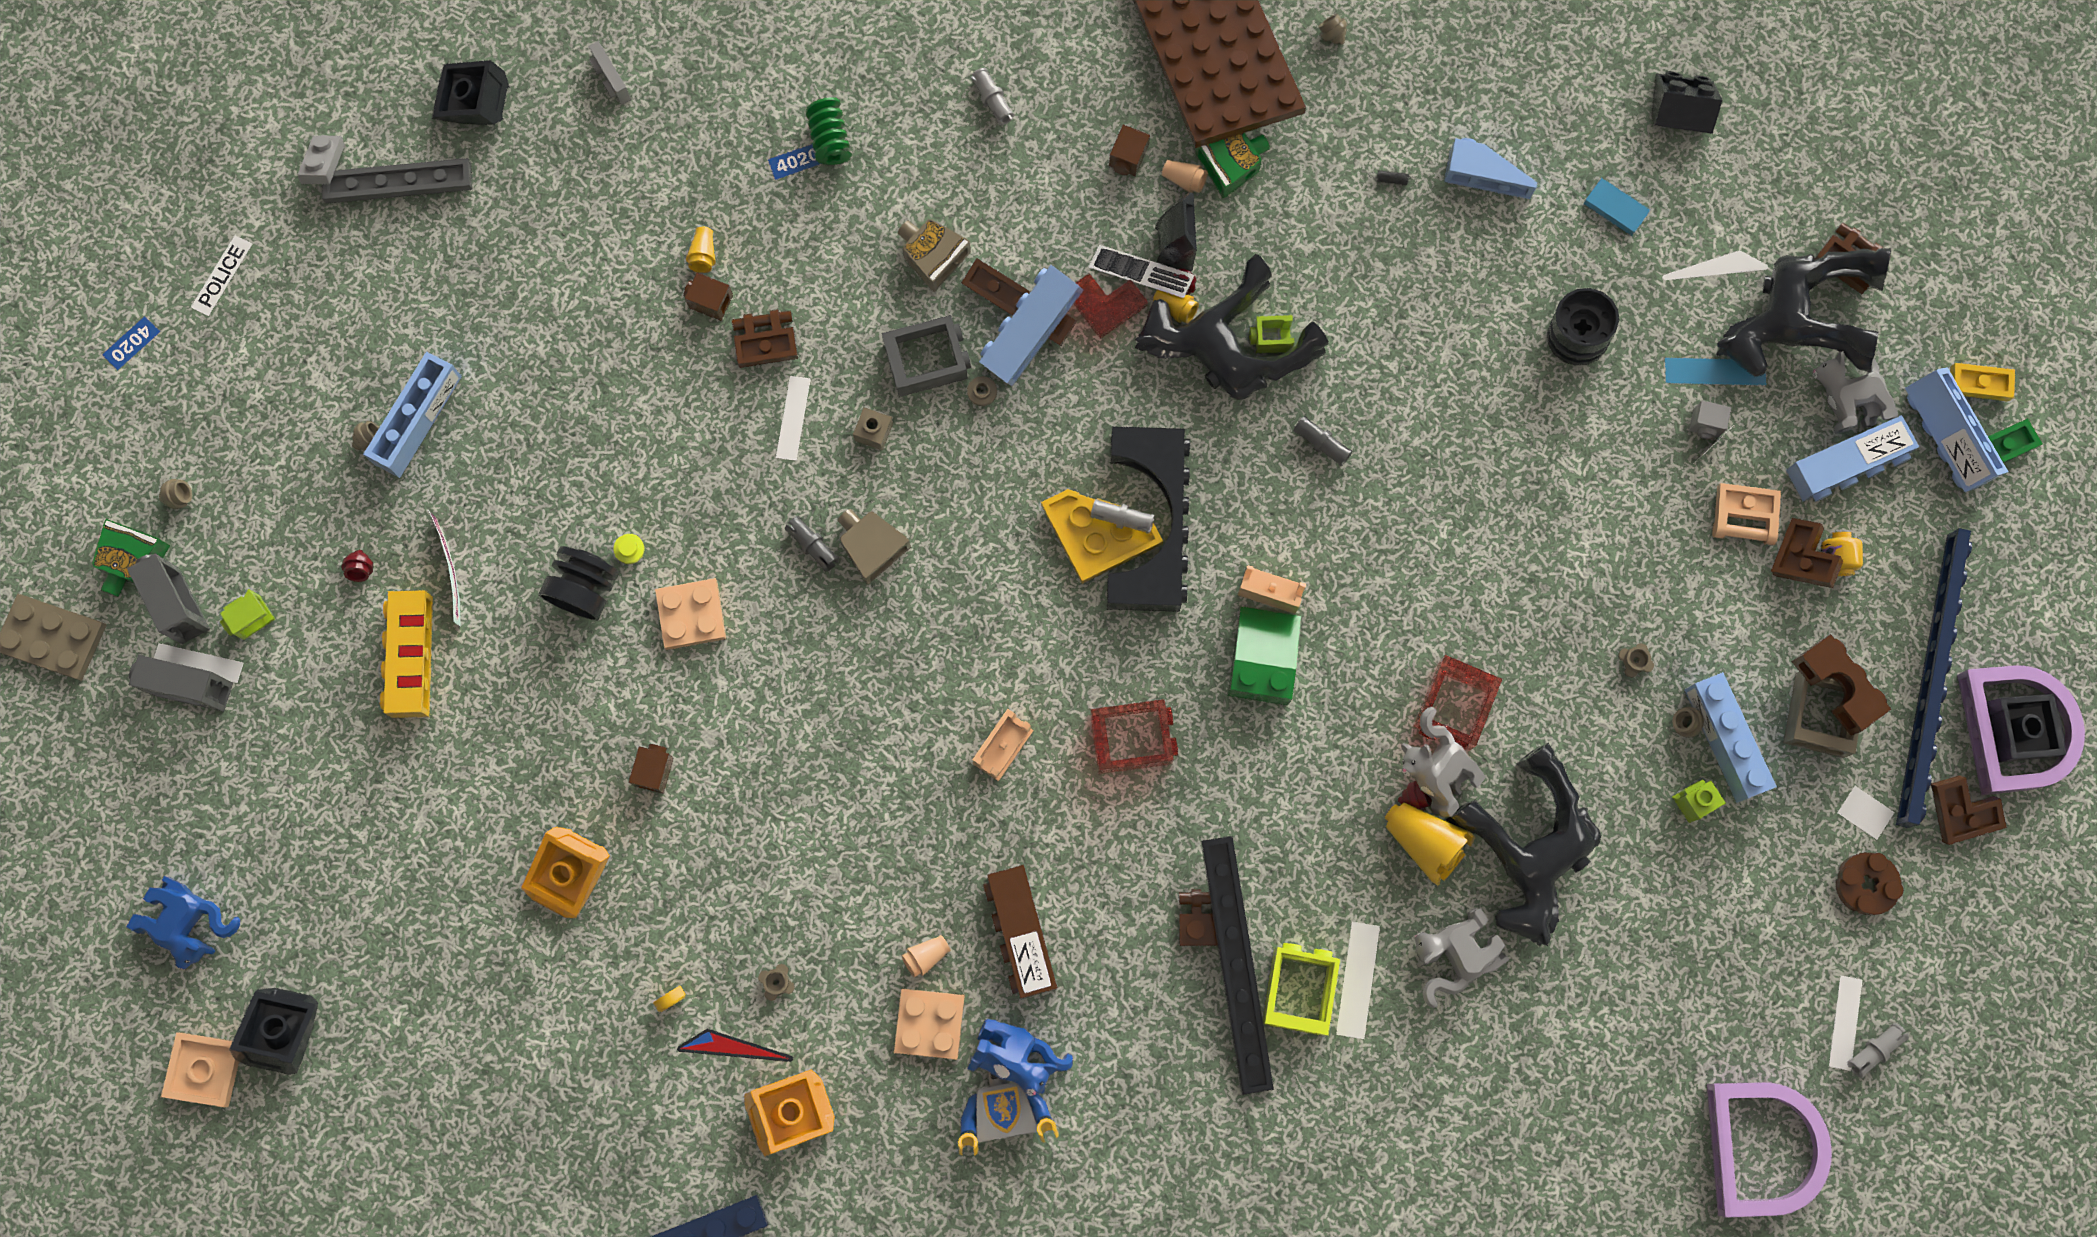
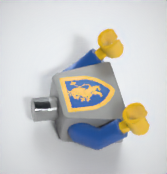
M987 1071L990 1087L977 1089V1093L969 1097L961 1116V1137L958 1141L959 1154L963 1155L962 1149L970 1145L974 1148V1155H977L979 1142L1038 1132L1041 1142L1044 1143L1043 1134L1046 1131H1054L1056 1138L1059 1136L1056 1124L1052 1121L1045 1100L1038 1093L1035 1096H1028L1016 1082L1008 1083V1080L1000 1079Z

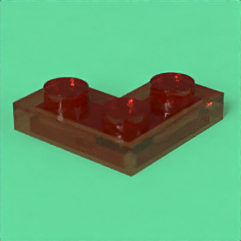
M1090 273L1076 282L1083 289V292L1075 301L1074 306L1100 339L1148 306L1147 299L1131 279L1109 295L1104 293Z

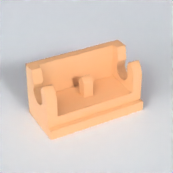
M1248 565L1238 596L1296 614L1300 607L1301 597L1306 584L1266 573Z
M1007 709L972 759L973 765L999 781L1033 733L1031 725L1026 721H1021L1014 712Z

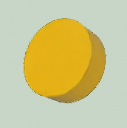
M678 986L654 1001L653 1004L657 1011L661 1013L684 999L686 994L682 987Z

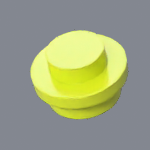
M634 534L620 536L615 541L613 547L614 555L624 564L638 562L645 550L642 540Z

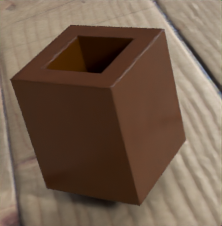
M1123 124L1110 153L1109 166L1120 175L1127 176L1130 174L1136 177L1149 147L1150 134Z
M696 273L693 281H688L684 290V297L689 309L722 321L732 300L733 293L730 285Z
M649 744L648 748L639 746L629 783L634 787L664 794L674 759L669 753H666L667 748L655 744Z

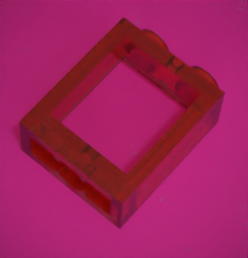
M1444 655L1439 660L1413 727L1420 730V735L1431 740L1437 739L1430 738L1423 733L1420 727V717L1427 708L1433 707L1444 677H1450L1485 692L1484 700L1470 735L1432 720V725L1444 726L1452 734L1455 742L1461 745L1465 751L1466 749L1471 751L1477 746L1503 679Z
M1165 699L1091 709L1090 718L1099 774L1172 765L1174 761L1173 756H1178L1176 737L1170 738L1169 726L1174 725L1171 707H1166ZM1157 711L1163 754L1111 761L1105 718Z

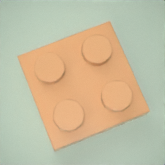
M716 578L655 589L663 643L666 650L726 639Z
M901 989L894 1053L958 1060L965 995Z
M176 1032L161 1097L229 1107L239 1061L234 1059L229 1050L233 1041Z

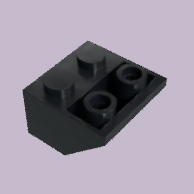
M1666 71L1665 74L1656 73L1651 117L1655 126L1713 134L1723 100L1714 81L1709 77L1696 75L1694 78H1687L1674 71Z

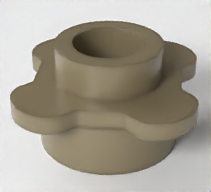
M1639 643L1629 650L1624 648L1618 654L1619 659L1625 665L1624 672L1630 678L1643 671L1649 673L1654 668L1651 654L1645 644ZM1634 658H1638L1639 662L1635 663Z
M779 964L776 969L764 970L759 974L758 980L763 983L765 989L764 996L767 1000L774 1001L777 996L784 993L791 994L794 991L795 985L788 977L789 969L786 965ZM775 979L779 980V985H774Z

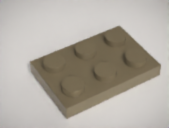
M17 594L0 631V653L82 681L107 624Z

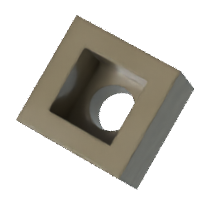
M864 407L853 433L854 440L883 451L893 426L892 417ZM870 422L878 424L877 428L873 430L868 429L867 425Z

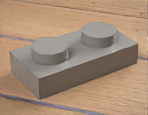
M597 41L589 45L593 56L589 61L597 75L603 73L606 81L602 83L610 98L616 96L621 105L630 101L631 98L624 82L600 42Z
M320 135L312 137L297 174L301 184H330L345 146L342 136Z

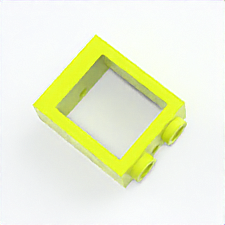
M1283 943L1282 948L1277 947L1273 952L1263 1013V1025L1328 1036L1340 959L1333 958V952L1314 949L1312 954L1301 952L1302 946ZM1282 959L1327 967L1319 1020L1274 1012Z

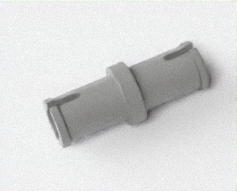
M986 68L976 70L972 74L971 80L981 93L983 104L990 108L998 125L1009 123L1015 115L1003 98V90L995 85Z
M1095 499L1091 511V518L1093 519L1096 518L1114 523L1120 529L1128 527L1146 532L1147 534L1151 532L1155 517L1153 514L1150 515L1129 509V505L1122 504V506H1117L1099 501V499Z
M1893 1023L1878 1038H1871L1867 1041L1866 1048L1847 1062L1848 1067L1855 1066L1851 1071L1859 1078H1863L1877 1064L1889 1060L1890 1053L1909 1039L1908 1033L1901 1035L1906 1030L1899 1024Z

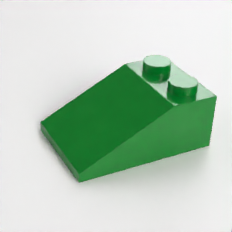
M1240 607L1227 696L1289 705L1293 697L1297 669L1301 616Z

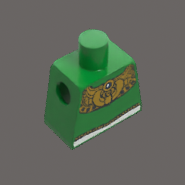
M1242 133L1196 148L1195 155L1203 168L1207 170L1208 176L1222 199H1224L1260 171L1262 161L1259 155L1268 151L1270 146L1263 134L1249 140L1246 133Z
M106 519L92 562L94 568L108 574L100 590L119 597L126 581L134 584L127 568L136 564V560L145 555L157 554L163 558L170 545L159 538Z

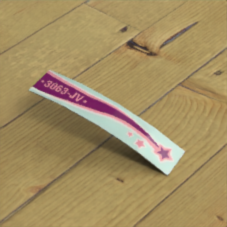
M429 511L439 534L448 564L453 595V622L461 627L460 599L454 565L438 521Z

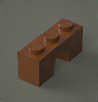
M1831 634L1819 640L1791 661L1811 686L1825 678L1834 679L1841 685L1844 693L1843 700L1831 712L1851 736L1864 731L1891 710L1885 695L1879 689L1872 686L1867 679L1865 670L1851 660L1847 655V649L1844 644Z

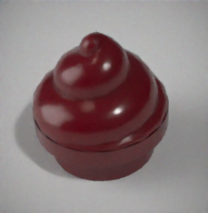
M356 550L343 559L341 568L345 578L348 580L363 582L373 573L374 565L367 554L362 550Z
M1417 781L1408 783L1406 789L1402 791V796L1398 798L1400 804L1406 803L1422 811H1425L1426 807L1432 805V799L1420 790Z

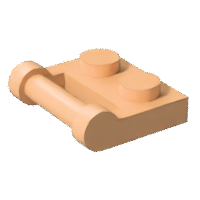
M1720 483L1717 486L1715 521L1712 530L1713 538L1723 539L1725 536L1759 540L1763 541L1766 545H1775L1778 539L1781 491ZM1734 517L1765 521L1766 528L1727 524V518Z

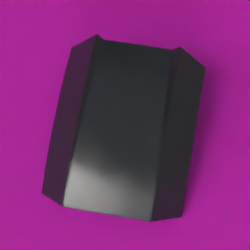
M491 60L443 64L432 119L470 125H495L503 120L502 114L507 89L509 88L505 71Z
M1190 192L1176 201L1160 217L1155 229L1158 231L1159 240L1157 262L1174 269L1193 271L1197 244L1194 194Z
M2054 694L2004 697L1986 702L1999 763L2066 755V743Z
M257 989L229 1048L234 1059L249 1067H256L285 1075L296 1074L309 1042L318 1002L311 995L284 989Z

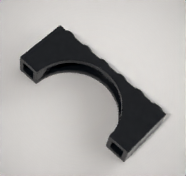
M1112 426L1110 464H1119L1136 469L1148 476L1160 488L1170 508L1171 532L1160 552L1144 565L1126 572L1108 573L1107 610L1180 612L1182 603H1187V585H1182V574H1187L1188 555H1182L1183 544H1188L1189 529L1188 526H1183V515H1188L1189 497H1183L1184 486H1189L1190 470L1184 467V457H1189L1190 439H1184L1185 429Z

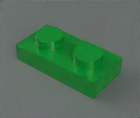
M2028 418L1988 436L2003 463L2043 445Z

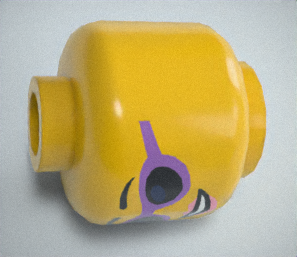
M1833 532L1832 538L1826 539L1821 543V552L1838 555L1843 559L1838 576H1853L1856 570L1862 568L1863 544L1860 539L1851 538V532Z

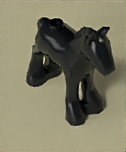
M1880 248L1876 251L1860 249L1850 252H1827L1816 260L1813 254L1800 257L1785 255L1778 258L1774 263L1775 267L1772 276H1765L1762 293L1768 294L1766 311L1730 326L1729 330L1723 335V338L1717 343L1719 350L1716 355L1728 356L1749 374L1759 377L1764 375L1768 368L1762 351V344L1773 342L1792 347L1815 346L1834 349L1839 352L1844 351L1845 356L1858 370L1870 372L1879 332L1851 325L1824 323L1812 319L1809 316L1811 308L1809 291L1826 279L1839 276L1858 277L1870 287L1882 291L1887 276L1891 248Z
M1255 254L1247 261L1242 283L1237 290L1225 300L1202 311L1188 325L1176 328L1171 319L1168 303L1163 299L1153 301L1144 327L1135 339L1138 342L1135 345V349L1147 351L1148 354L1158 359L1196 356L1207 369L1208 373L1204 376L1213 389L1220 386L1233 399L1243 400L1254 391L1267 388L1265 379L1277 381L1292 371L1306 367L1312 360L1326 354L1324 347L1329 344V341L1322 329L1315 322L1311 321L1302 330L1296 346L1282 355L1264 358L1249 356L1243 353L1235 333L1228 325L1237 315L1248 308L1261 293L1270 287L1268 280L1272 277L1269 266L1261 256Z
M1546 743L1532 750L1516 764L1524 772L1541 778L1550 789L1556 805L1553 832L1529 842L1522 848L1510 838L1502 826L1481 807L1476 799L1470 803H1465L1459 807L1452 817L1445 819L1447 822L1483 838L1497 855L1507 875L1523 892L1525 903L1520 906L1499 910L1495 915L1496 926L1526 937L1533 943L1536 942L1540 947L1542 944L1548 946L1551 939L1550 934L1554 933L1559 922V901L1557 899V890L1554 886L1555 881L1571 868L1575 873L1585 868L1591 862L1587 856L1595 847L1599 846L1601 840L1600 830L1592 822L1588 814V807L1578 809L1580 796L1569 781L1563 763L1555 756L1550 744Z

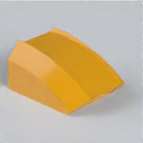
M554 827L545 833L521 889L533 901L565 918H577L603 872L610 855L604 847L583 838L571 829Z
M808 1070L744 1094L745 1109L757 1140V1146L764 1157L833 1131L834 1114L823 1081L813 1070Z

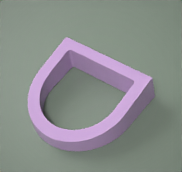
M2029 666L1969 669L1957 675L1981 795L2039 789L2062 780L2074 769L2084 747V721L2074 697L2059 680L2040 669ZM2020 683L2034 687L2045 695L2054 694L2065 727L2066 755L2059 756L2051 767L2041 773L2002 776L1983 686Z
M1775 1083L1707 1084L1718 1215L1723 1217L1785 1215L1809 1204L1823 1188L1830 1171L1832 1158L1828 1129L1813 1104L1797 1091ZM1760 1097L1778 1100L1792 1108L1802 1118L1808 1128L1813 1145V1158L1810 1170L1804 1181L1794 1191L1785 1196L1774 1199L1737 1200L1728 1100L1730 1098Z

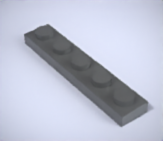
M469 158L335 170L330 184H321L322 200L326 204L473 190L472 169Z

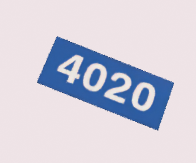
M812 144L768 159L775 180L819 165L820 163L815 159V150H813Z
M144 316L102 355L119 370L160 331Z

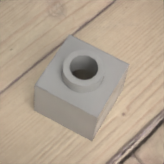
M1702 400L1693 409L1689 431L1697 433V436L1703 439L1719 438L1727 430L1731 407Z

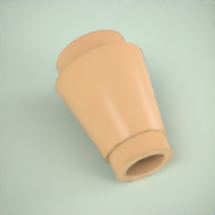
M1171 160L1166 161L1162 170L1163 177L1189 193H1200L1205 185L1208 174L1207 170L1202 169L1201 165Z
M940 935L937 938L907 948V953L901 957L913 977L919 974L924 976L951 950L946 940Z

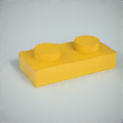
M1954 363L1950 367V373L1965 397L2010 401L2014 398V369Z

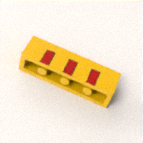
M425 590L388 591V601H384L383 615L387 619V630L382 633V645L386 649V658L381 663V676L385 679L384 691L380 693V707L384 710V714L391 718L429 717L433 596Z

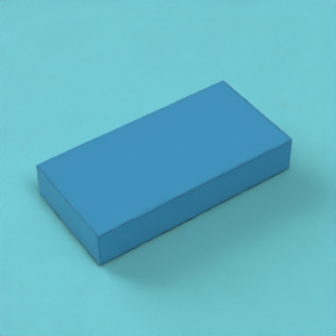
M1603 178L1600 179L1583 203L1631 236L1650 212V209Z

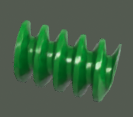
M835 97L816 100L805 110L808 127L811 130L810 136L813 140L812 146L813 150H815V159L818 163L824 165L843 164L852 157V153L846 151L850 148V144L845 140L848 137L847 131L843 130L845 121L840 119L843 116L842 110L839 109L841 103Z

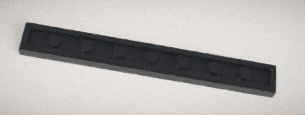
M1233 836L1202 840L1200 842L1241 1094L1274 1090Z

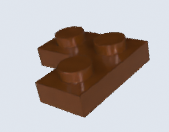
M1792 518L1771 572L1776 577L1833 588L1843 564V559L1838 555L1816 551L1824 531L1821 523Z
M1959 775L1931 784L1943 843L1951 845L2007 828L2001 798L1992 796L1971 803L1965 777Z

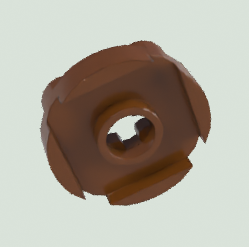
M1864 852L1850 856L1839 868L1838 879H1836V891L1842 903L1852 911L1869 916L1882 914L1893 908L1898 899L1903 895L1904 889L1901 885L1902 881L1897 868L1881 853ZM1865 875L1869 879L1873 878L1875 881V890L1873 892L1870 889L1864 890L1861 884L1865 882Z

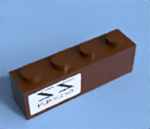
M1024 865L988 874L989 882L984 883L983 886L987 901H994L997 913L991 914L996 933L1002 931L1005 944L1000 945L1004 964L1011 962L1014 973L1008 976L1012 994L1019 993L1020 999H1025L1057 990Z

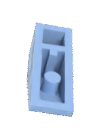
M1455 138L1450 149L1444 182L1526 199L1531 198L1537 187L1535 180L1485 144L1477 143L1470 138Z

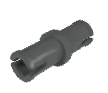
M1306 416L1300 419L1293 430L1314 445V450L1317 452L1322 451L1340 466L1345 464L1353 452L1333 438L1332 432L1329 430L1324 431Z
M799 516L792 518L788 522L792 526L786 525L785 530L802 546L801 550L806 555L810 554L825 572L834 568L836 565L833 561L838 563L840 558L823 543V537L819 533H814Z

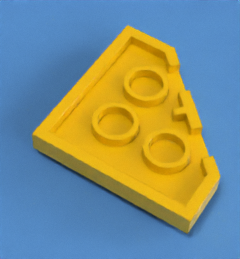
M1067 489L1042 501L1041 507L1082 584L1163 544V539L1154 523L1150 534H1147L1146 532L1128 527L1120 529L1114 523L1096 518L1093 519L1091 518V511L1095 499Z

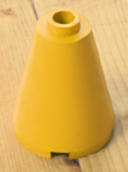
M1406 803L1400 806L1395 804L1385 816V819L1388 821L1386 824L1388 831L1430 881L1437 886L1440 885V879L1445 881L1466 855L1462 850L1464 845L1467 844L1471 847L1475 836L1469 831Z

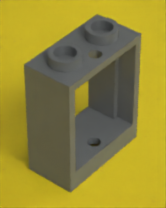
M951 315L882 333L884 347L899 397L968 379L967 369L971 368L967 351H961L959 342L963 341L962 331L959 323L953 324ZM947 331L956 365L907 378L897 344Z
M149 554L136 560V564L127 568L159 633L184 644L210 630L179 567L157 554Z
M138 655L136 662L132 664L129 671V685L152 696L221 712L225 711L233 682L211 671Z

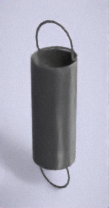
M1378 170L1377 176L1379 175V177H1377V182L1407 185L1410 176L1406 173Z

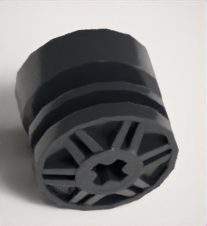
M1580 288L1567 293L1559 302L1547 331L1548 345L1553 354L1561 361L1575 366L1588 365L1599 360L1610 345L1620 321L1618 308L1614 301L1604 292L1592 288Z
M560 546L556 555L563 561L554 560L551 566L562 574V577L547 575L538 596L562 610L589 620L598 621L607 601L595 592L596 590L610 592L613 585L607 580L615 581L619 571L606 563L602 558L590 552Z

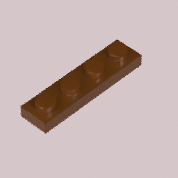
M976 258L961 282L964 286L1012 316L1018 310L1016 305L1019 299L1026 292L1028 294L1031 292ZM1066 314L1048 339L1062 346L1077 321Z

